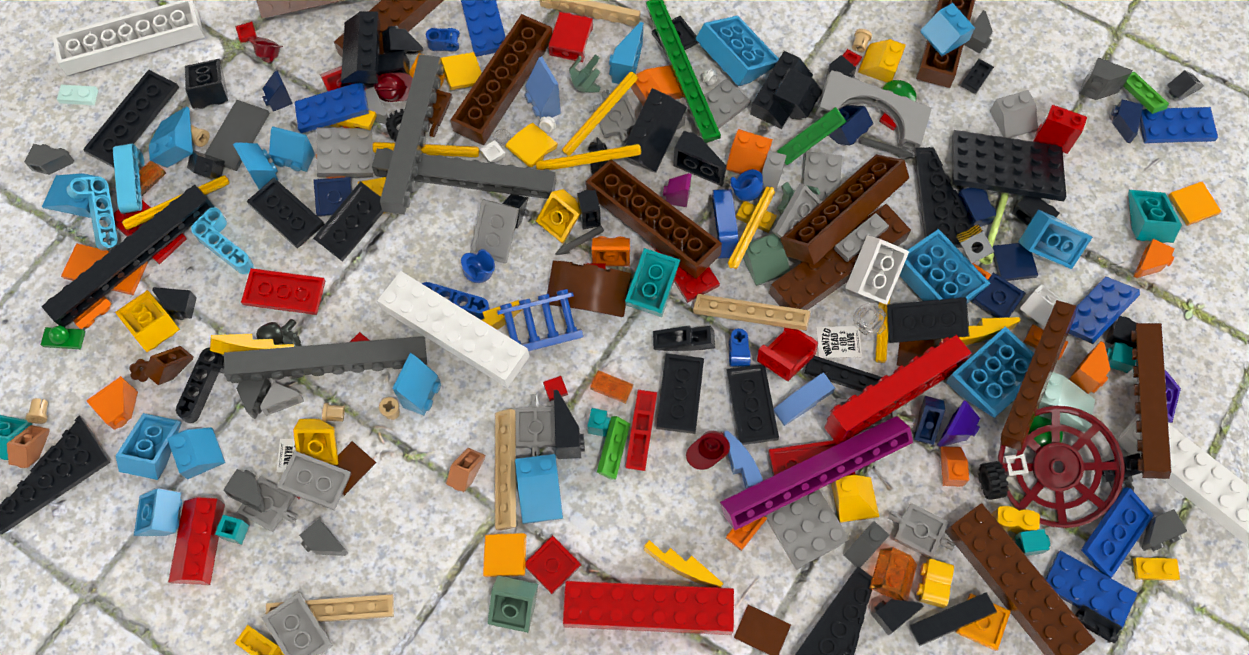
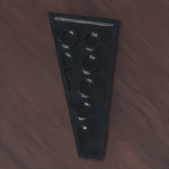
M934 147L915 148L914 154L925 238L939 229L956 248H963L956 236L972 228L974 224H971L967 216L968 213L956 189H953L949 176H946L942 168L943 164ZM975 242L972 247H980L982 243Z
M79 415L74 420L76 422L72 427L63 432V437L55 446H51L30 470L31 473L26 479L18 483V488L11 496L6 497L0 504L1 535L111 463L83 417Z
M857 566L795 655H854L875 578Z

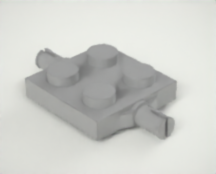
M609 90L602 92L605 99L610 95ZM627 95L622 96L599 122L605 138L620 134L623 143H626V140H628L627 132L633 129L637 118ZM602 103L593 106L594 112Z
M532 394L531 406L515 408L516 448L532 449V457L540 456V449L555 447L554 407L540 406L539 394H536V401L535 395Z
M259 477L257 482L260 486L265 512L261 513L242 504L237 513L271 532H274L283 518L294 524L298 516L288 512L295 496L278 490L276 485Z
M912 503L909 504L903 516L890 511L887 519L898 523V531L893 539L894 541L930 559L934 557L940 545L951 551L954 549L956 543L944 538L945 529L949 521Z

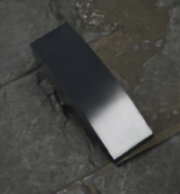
M689 325L653 331L654 350L659 351L715 349L714 329L711 325L691 328Z

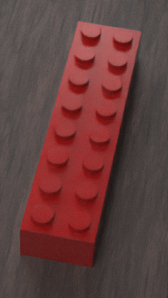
M957 335L952 338L947 337L943 339L938 347H930L924 352L925 355L921 357L916 356L910 360L909 365L898 367L891 376H883L878 381V384L867 386L862 391V394L851 396L846 401V404L842 406L840 404L836 405L831 409V414L827 418L824 428L837 445L856 436L891 414L894 410L899 409L950 377L952 373L967 361L972 352Z
M566 581L563 626L564 628L732 635L734 632V588Z

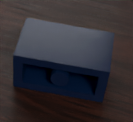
M971 187L960 190L958 195L968 213L967 216L971 224H974V226L979 224L980 227L991 224L996 217V210L990 204L987 192L983 189Z

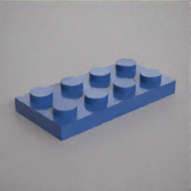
M461 0L475 56L479 57L495 53L506 38L496 0Z
M354 83L294 101L297 126L301 134L369 114L365 85L363 83Z
M1211 107L1167 108L1154 114L1148 109H1142L1140 126L1144 143L1210 142L1218 139Z
M1105 277L1076 306L1075 319L1069 334L1094 344L1139 297L1140 289Z
M1124 487L1081 551L1104 575L1112 578L1154 517V514L1131 488Z
M1061 550L1057 552L1045 578L1061 599L1079 609L1084 604L1122 626V628L1138 594Z

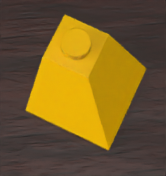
M564 189L551 192L536 222L557 240L564 243L581 214L577 200Z
M299 419L293 429L296 451L328 464L338 465L334 427L320 419Z
M850 475L831 483L838 521L840 523L879 518L871 477Z

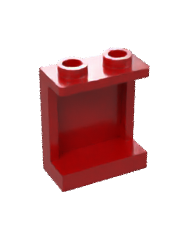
M559 12L549 42L550 56L576 61L581 56L580 62H583L585 58L584 50L590 31H593V18Z
M1052 105L1043 124L1039 125L1033 142L1058 145L1062 147L1063 153L1068 154L1083 132L1087 116Z
M784 327L783 333L768 347L763 344L759 348L757 361L786 381H789L816 355L818 342L798 329Z

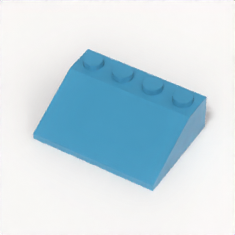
M738 15L704 23L696 37L700 46L711 55V58L722 67V70L738 86L751 83L773 69L779 60Z
M939 229L907 250L909 253L899 275L922 301L966 297L967 303H969L991 284Z
M1005 326L952 373L946 383L959 396L995 418L1016 399L1034 353Z

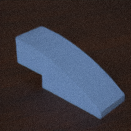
M823 372L775 407L774 413L785 426L831 395L835 387Z
M725 431L724 436L730 443V451L727 455L733 475L741 473L746 489L762 482L761 473L750 453L729 431Z

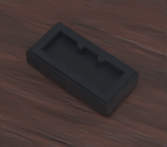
M978 59L961 83V87L977 94L994 66Z

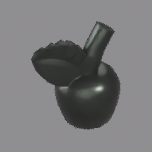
M290 319L282 327L276 322H269L257 329V340L273 339L274 345L282 343L283 345L294 344V347L302 346L299 336L290 331L296 325V321Z

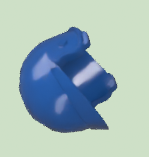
M755 169L745 171L737 180L731 177V186L736 197L742 201L749 202L760 196L763 190V176L760 171Z
M481 249L477 254L465 253L461 258L463 274L469 281L483 283L491 278L495 270V263L489 252Z

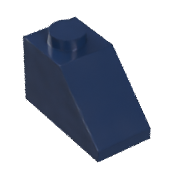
M278 70L275 71L262 88L265 94L262 98L266 106L270 105L273 112L293 104Z
M1122 99L1118 105L1113 107L1111 113L1113 116L1112 124L1127 143H1131L1138 134L1143 105Z
M924 396L919 411L914 440L934 445L946 411L944 400Z

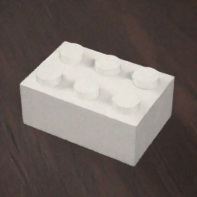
M867 235L845 288L887 305L909 251L882 239Z

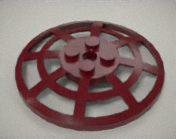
M1049 406L1037 409L1035 416L1051 413V425L1038 428L1028 434L1021 451L1017 450L1016 456L1023 454L1027 445L1036 453L1033 463H1027L1028 471H1033L1038 482L1029 489L1022 474L1016 475L1018 483L1026 495L1018 503L1010 490H1008L1007 498L1018 511L1026 510V507L1032 500L1044 507L1057 509L1058 521L1040 518L1039 524L1056 528H1072L1091 523L1109 510L1122 488L1124 460L1118 441L1103 422L1081 409L1069 406ZM1060 413L1078 416L1090 422L1092 426L1085 433H1082L1073 427L1060 425ZM1051 431L1050 444L1041 447L1034 440L1036 436ZM1060 431L1075 435L1079 439L1072 446L1060 443ZM1100 431L1108 441L1115 462L1101 461L1098 449L1090 440L1097 432ZM1085 444L1091 451L1094 462H1083L1078 451ZM1000 445L998 461L1003 465L1002 468L1005 469V472H1008L1007 465L1009 463H1003L1006 446ZM1017 458L1015 463H1011L1012 471L1023 470L1021 458ZM1056 461H1060L1063 464V470L1060 473L1055 472L1053 469V464ZM1095 470L1093 482L1088 489L1080 480L1083 477L1084 471ZM1102 470H1115L1113 488L1108 498L1103 501L1094 494L1100 484ZM1044 487L1055 491L1056 503L1045 501L1037 495ZM1074 487L1082 494L1080 498L1074 501L1064 502L1063 491ZM1087 500L1098 507L1097 510L1084 518L1067 521L1065 509L1077 507Z

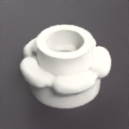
M708 69L702 75L703 83H707L709 86L718 80V74L714 69Z
M548 116L540 119L539 127L545 133H550L556 128V123L552 117Z

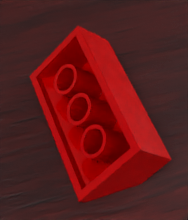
M196 497L183 502L168 583L211 585L219 540L215 533L222 519L225 504L218 498Z

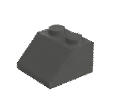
M1098 57L1087 74L1079 94L1094 100L1117 94L1133 70Z

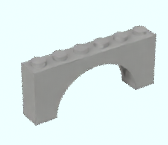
M831 70L826 78L815 115L822 117L834 107L840 110L842 107L850 104H868L882 110L894 121L899 133L898 146H903L905 149L913 152L915 148L921 146L932 110L931 107L926 106L924 103L912 101L908 97L896 95L889 90L880 89L873 84L864 83L857 78L848 77L841 72Z

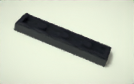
M814 356L807 363L804 374L817 377L824 372L830 382L860 392L869 385L875 386L882 378L881 376L818 356Z
M987 592L916 622L910 625L909 628L920 647L997 613V610Z

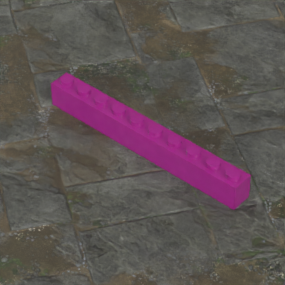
M895 416L720 502L724 517L733 529L737 530L912 444L913 439L910 426L898 416Z

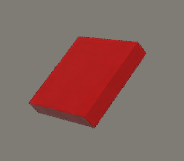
M553 535L525 562V568L552 595L582 566Z

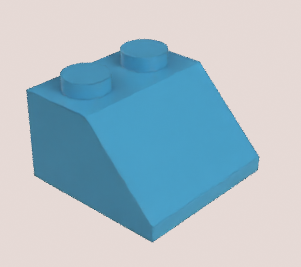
M952 3L939 10L920 32L936 51L943 56L968 42L975 27Z
M272 126L269 155L273 163L280 167H290L295 171L307 172L315 156L307 135Z
M236 142L233 144L258 189H261L273 178L279 180L275 174L278 172L273 162H268L270 156L266 149L261 150L257 143Z
M212 427L189 429L167 438L179 474L187 480L226 463Z
M157 488L140 495L134 536H168L176 533L179 526L178 512L182 505L181 493Z

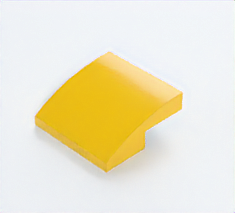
M532 122L514 135L506 143L505 147L526 165L533 167L536 165V162L543 161L546 154L555 150L558 143Z

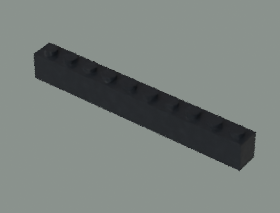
M194 184L176 200L171 201L166 208L156 213L147 223L141 225L132 235L126 237L118 246L111 249L103 258L96 261L88 270L81 273L69 285L64 286L54 297L49 298L41 307L56 324L66 327L192 226L208 209L215 206Z

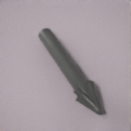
M862 137L860 144L897 154L899 155L898 157L913 156L903 146L898 148Z
M600 225L568 244L564 243L555 255L569 254L570 250L604 232L603 227Z

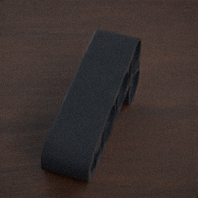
M210 347L205 348L200 353L176 406V414L186 423H194L199 419L219 372L224 374V355L210 351ZM215 356L212 361H209L211 357ZM207 374L205 378L201 379L202 375ZM199 391L198 395L193 397V394Z

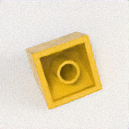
M891 39L869 44L858 73L886 83L892 81L906 44Z

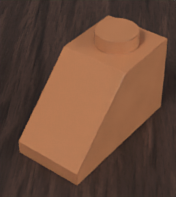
M30 425L7 443L8 464L20 468H28L40 458L50 432L49 429Z
M467 448L451 464L446 485L453 487L457 491L465 492L473 483L486 455Z

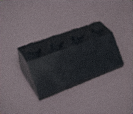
M360 11L344 22L341 83H378L380 46L378 11Z
M783 51L754 99L750 115L780 129L784 127L789 115L773 97V93L785 73L791 68L811 78L813 77V74L801 58L787 51Z
M652 88L625 146L639 144L641 154L625 157L624 159L657 172L687 106L671 96Z

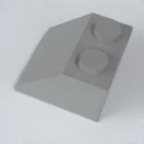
M1029 90L995 100L990 112L1003 137L1013 138L1038 130L1036 103Z

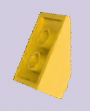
M148 290L115 312L146 352L156 348L161 342L172 337L180 330Z

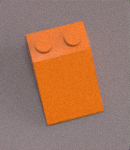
M671 65L645 69L637 73L638 79L631 86L632 91L643 106L652 88L671 96L675 100L684 97Z

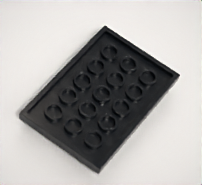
M954 130L952 135V185L1064 202L1067 196L1063 149L1055 144Z

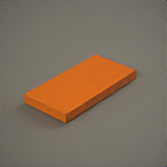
M76 243L61 277L74 281L81 273L93 266L96 261L108 254L109 251ZM145 262L112 290L134 295L148 262Z

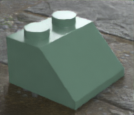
M775 234L750 242L743 260L756 286L782 277L790 271L788 258L781 239Z
M497 576L491 591L488 625L528 633L536 603L538 584Z

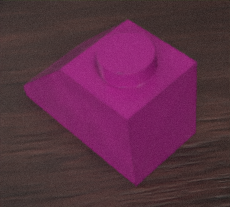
M687 173L669 179L668 186H664L663 196L666 197L668 203L687 208L692 174Z

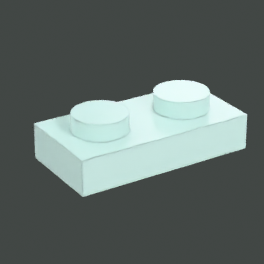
M61 85L57 101L61 104L95 105L98 89L96 86Z

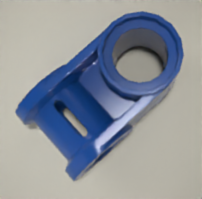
M430 28L426 32L427 46L432 51H457L459 49L458 38L460 32L455 28Z
M735 329L729 339L730 367L750 366L751 355L748 334L743 329Z

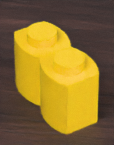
M1001 506L991 513L1006 532L1012 531L1018 534L1039 529L1040 514L1035 511H1018L1010 506Z
M930 558L926 563H922L920 575L923 576L922 583L918 584L916 595L919 596V602L940 608L947 606L954 565Z

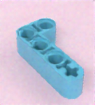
M134 144L114 146L113 157L119 211L122 214L141 211L142 197L139 168L144 167L143 154Z
M102 177L74 178L67 187V193L74 199L88 198L96 246L100 250L110 251L117 244V233L108 183ZM93 184L100 185L102 190H95ZM73 185L80 186L82 191H75ZM96 202L103 203L105 209L98 208ZM99 220L106 221L108 227L101 226ZM105 238H106V241L110 242L109 245H107V242H103V240H104Z
M218 208L208 209L192 225V233L201 244L241 274H249L250 268L254 267L249 256L220 233L227 225L226 218Z

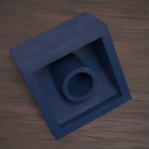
M847 105L839 110L847 122L828 136L838 144L850 146L862 134L866 133L874 123L865 106Z

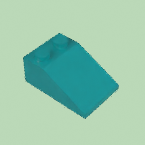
M1129 189L1131 227L1136 239L1140 241H1152L1155 239L1162 243H1174L1182 224L1166 193Z
M644 248L625 300L626 306L662 317L680 260Z

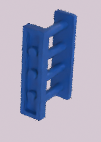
M568 289L557 291V295L549 297V294L540 295L538 300L531 301L530 298L520 300L519 305L512 306L511 303L500 306L497 313L498 315L504 314L510 338L526 347L528 351L584 338L582 329H577V326H574L568 297L574 296L573 292H568ZM556 300L561 301L567 325L566 332L561 334L555 329L549 302ZM540 304L542 305L548 329L547 337L541 339L537 336L530 308ZM523 309L530 336L528 338L529 342L521 343V340H518L512 311Z

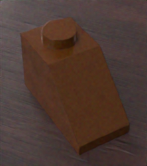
M181 346L150 356L145 375L157 385L169 382L193 360L194 356Z

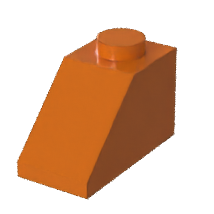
M1153 239L1145 247L1133 277H1143L1160 272L1166 266L1169 267L1174 260L1172 254L1175 248Z
M941 446L943 486L963 487L969 481L968 460L962 448Z

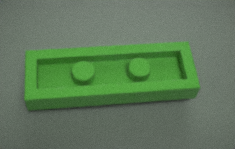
M1132 72L1123 85L1152 114L1167 109L1169 105L1136 72Z
M618 416L611 417L597 469L598 474L610 480L617 478L630 427L629 422Z

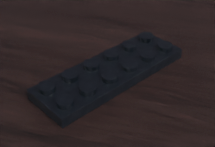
M148 69L84 147L83 151L114 168L113 147L134 144L178 90V84Z

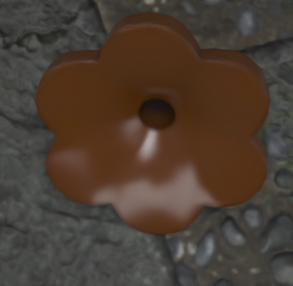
M138 359L136 363L129 366L130 376L133 380L138 379L140 382L148 380L145 371L149 361Z

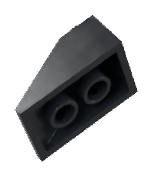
M220 58L185 66V90L192 109H202L208 105H220L228 101Z
M683 131L674 148L673 166L723 187L727 167L725 163L701 137L695 133Z
M554 390L555 448L557 459L581 458V452H585L584 434H580L579 426L559 391Z

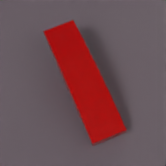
M638 390L626 461L627 469L646 470L657 392Z

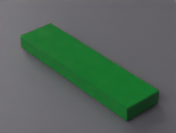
M834 107L776 152L786 155L785 164L789 165L847 121L839 110Z

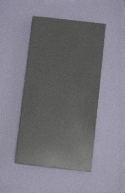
M236 100L205 154L224 160V167L237 171L242 160L233 144L236 142L253 143L270 114L269 111Z

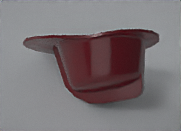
M248 37L247 39L253 44L255 55L267 63H272L273 59L278 58L280 47H283L272 40L262 37Z
M407 73L382 74L378 77V83H375L374 88L378 97L383 101H407L413 77Z
M707 431L687 449V462L695 469H709L729 453L730 443L722 432Z

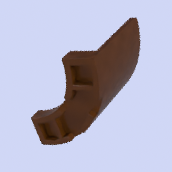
M553 260L547 294L551 297L557 295V291L568 289V292H573L574 295L568 297L570 308L624 317L625 300L629 291L631 273L612 268L602 269L596 265L584 263L583 265H578L573 262ZM560 300L549 302L550 306L562 307Z

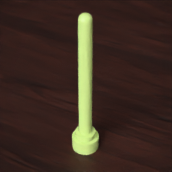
M1002 192L998 203L996 217L992 222L987 238L992 248L1010 193ZM994 253L978 261L983 264H991Z

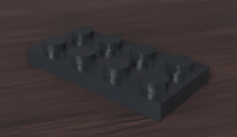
M275 178L271 179L246 201L251 208L297 249L325 225L315 213Z
M360 181L313 239L343 262L384 213L380 204L381 197Z
M966 297L887 305L890 343L945 339L947 337L952 338L955 335L959 338L970 337Z
M666 353L656 429L696 434L704 358Z
M761 364L726 369L738 440L742 445L779 440L765 366Z

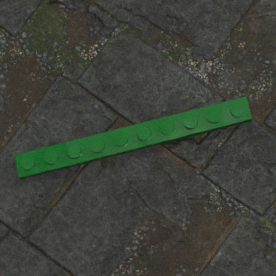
M646 1L648 13L701 138L705 143L721 139L720 131L664 1Z

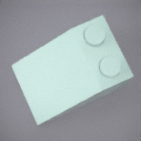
M1053 372L1038 409L1049 406H1069L1093 415L1095 399L1065 376ZM1051 413L1038 415L1051 420ZM1060 413L1061 424L1084 432L1091 426L1090 422L1078 416Z

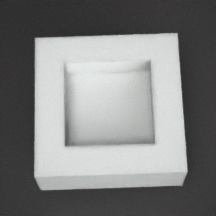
M495 140L480 149L481 154L488 163H496L506 157L505 152Z
M1024 453L1019 456L1009 455L1003 457V463H1009L1007 465V477L1029 473ZM1021 458L1023 470L1012 471L1011 463H1015V459Z

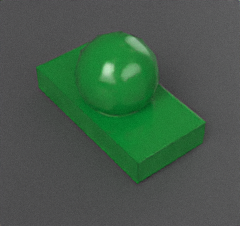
M60 325L53 328L45 327L40 345L45 348L81 350L85 331L83 329H67Z

